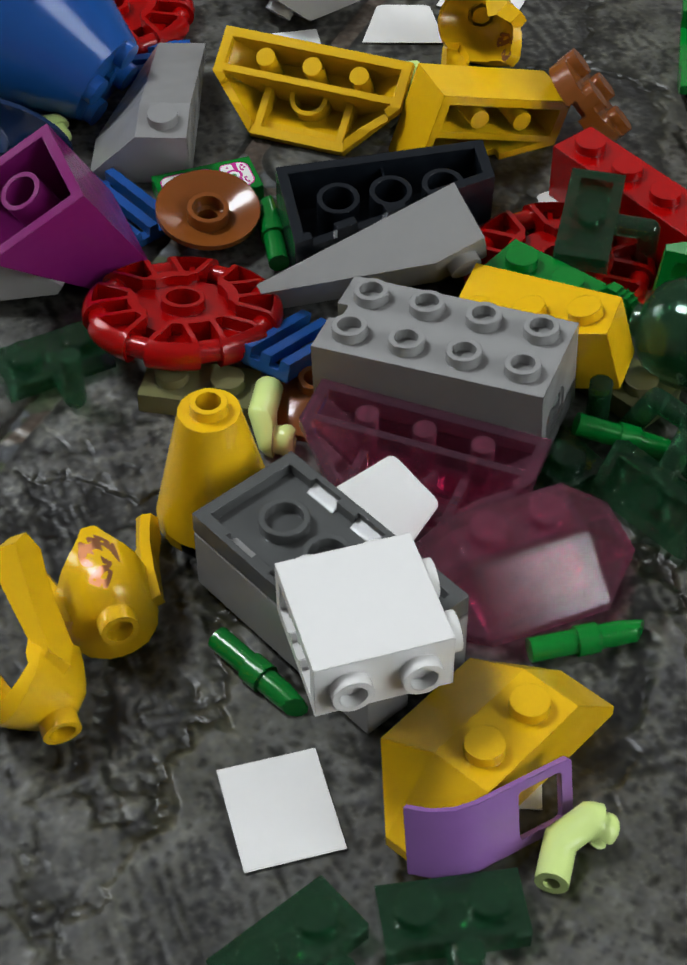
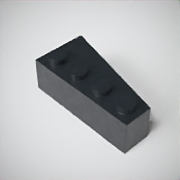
M483 140L276 167L277 211L283 228L290 267L453 182L477 224L481 225L491 219L495 174Z

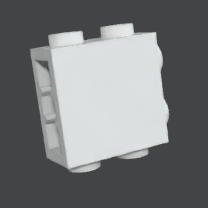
M410 532L383 539H372L361 544L322 553L306 554L295 559L274 563L277 611L315 717L336 711H355L369 703L406 694H424L436 689L438 686L453 683L455 653L462 651L464 647L460 622L453 609L444 611L439 600L440 582L435 564L430 557L421 558Z

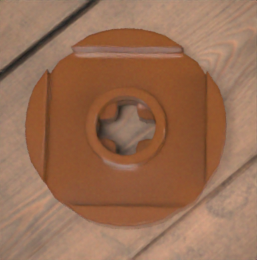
M573 48L549 68L551 80L566 106L573 105L582 117L578 122L584 130L591 126L612 141H617L631 131L632 126L621 109L616 105L612 106L609 102L615 96V92L606 78L600 72L591 77L589 74L591 70L587 62Z

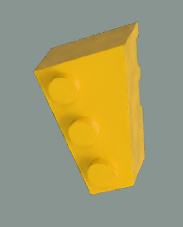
M418 63L388 150L389 152L483 140L488 156L495 155L500 160L555 145L570 106H566L557 92L551 77L544 70Z
M475 264L459 298L478 302H490L497 306L535 314H548L555 318L578 322L579 334L575 388H621L635 353L622 297L488 265Z

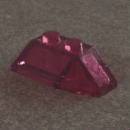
M326 379L320 381L299 417V426L322 476L335 487L387 456H394L411 471L438 501V508L425 527L449 534L460 530L532 491L552 445L551 439Z
M563 483L446 517L415 543L420 556L423 558L430 557L436 569L469 595L466 642L492 648L610 610L635 552V548L607 502Z

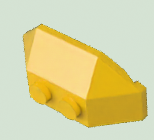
M226 25L213 72L251 137L345 156L402 112L415 66L414 63Z
M469 658L454 671L453 683L438 686L381 737L386 845L407 861L403 807L406 804L425 808L455 807L474 801L562 756L569 758L613 715L614 706L560 670ZM547 779L523 790L519 794V806ZM447 878L429 879L440 886Z

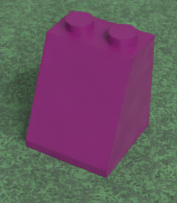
M47 123L0 156L1 267L91 289L95 283L102 282L108 273L135 262L148 260L111 190Z

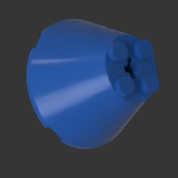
M0 0L1 99L24 106L32 111L45 114L58 113L65 118L79 121L84 120L89 125H94L106 111L108 106L107 99L115 89L125 90L138 71V67L131 62L138 52L139 45H137L115 1Z

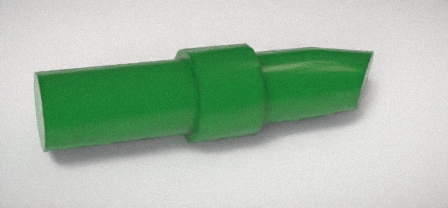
M269 195L259 201L260 222L258 228L261 241L265 245L269 267L274 271H282L289 266L290 261L277 205L272 195Z
M578 412L574 418L571 431L573 435L609 445L613 450L630 455L637 453L659 460L680 461L672 440L645 432L641 427L622 421L615 423Z
M644 619L616 620L600 624L593 621L572 625L568 630L526 637L525 648L530 663L576 654L578 657L599 654L602 652V649L639 641L642 635Z
M225 627L213 633L208 642L209 648L237 671L238 677L254 692H260L287 715L298 717L307 713L308 705L288 681L277 673V667L262 654L254 653Z

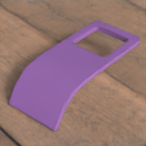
M562 756L474 801L455 807L425 808L406 804L403 807L408 874L432 879L462 877L483 870L543 838L544 831L549 825L573 809L571 759ZM557 774V815L520 835L519 794L523 790Z

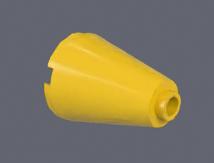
M203 388L185 396L177 408L156 512L160 531L173 547L181 551V544L195 549L193 512L265 468L238 399L225 390Z

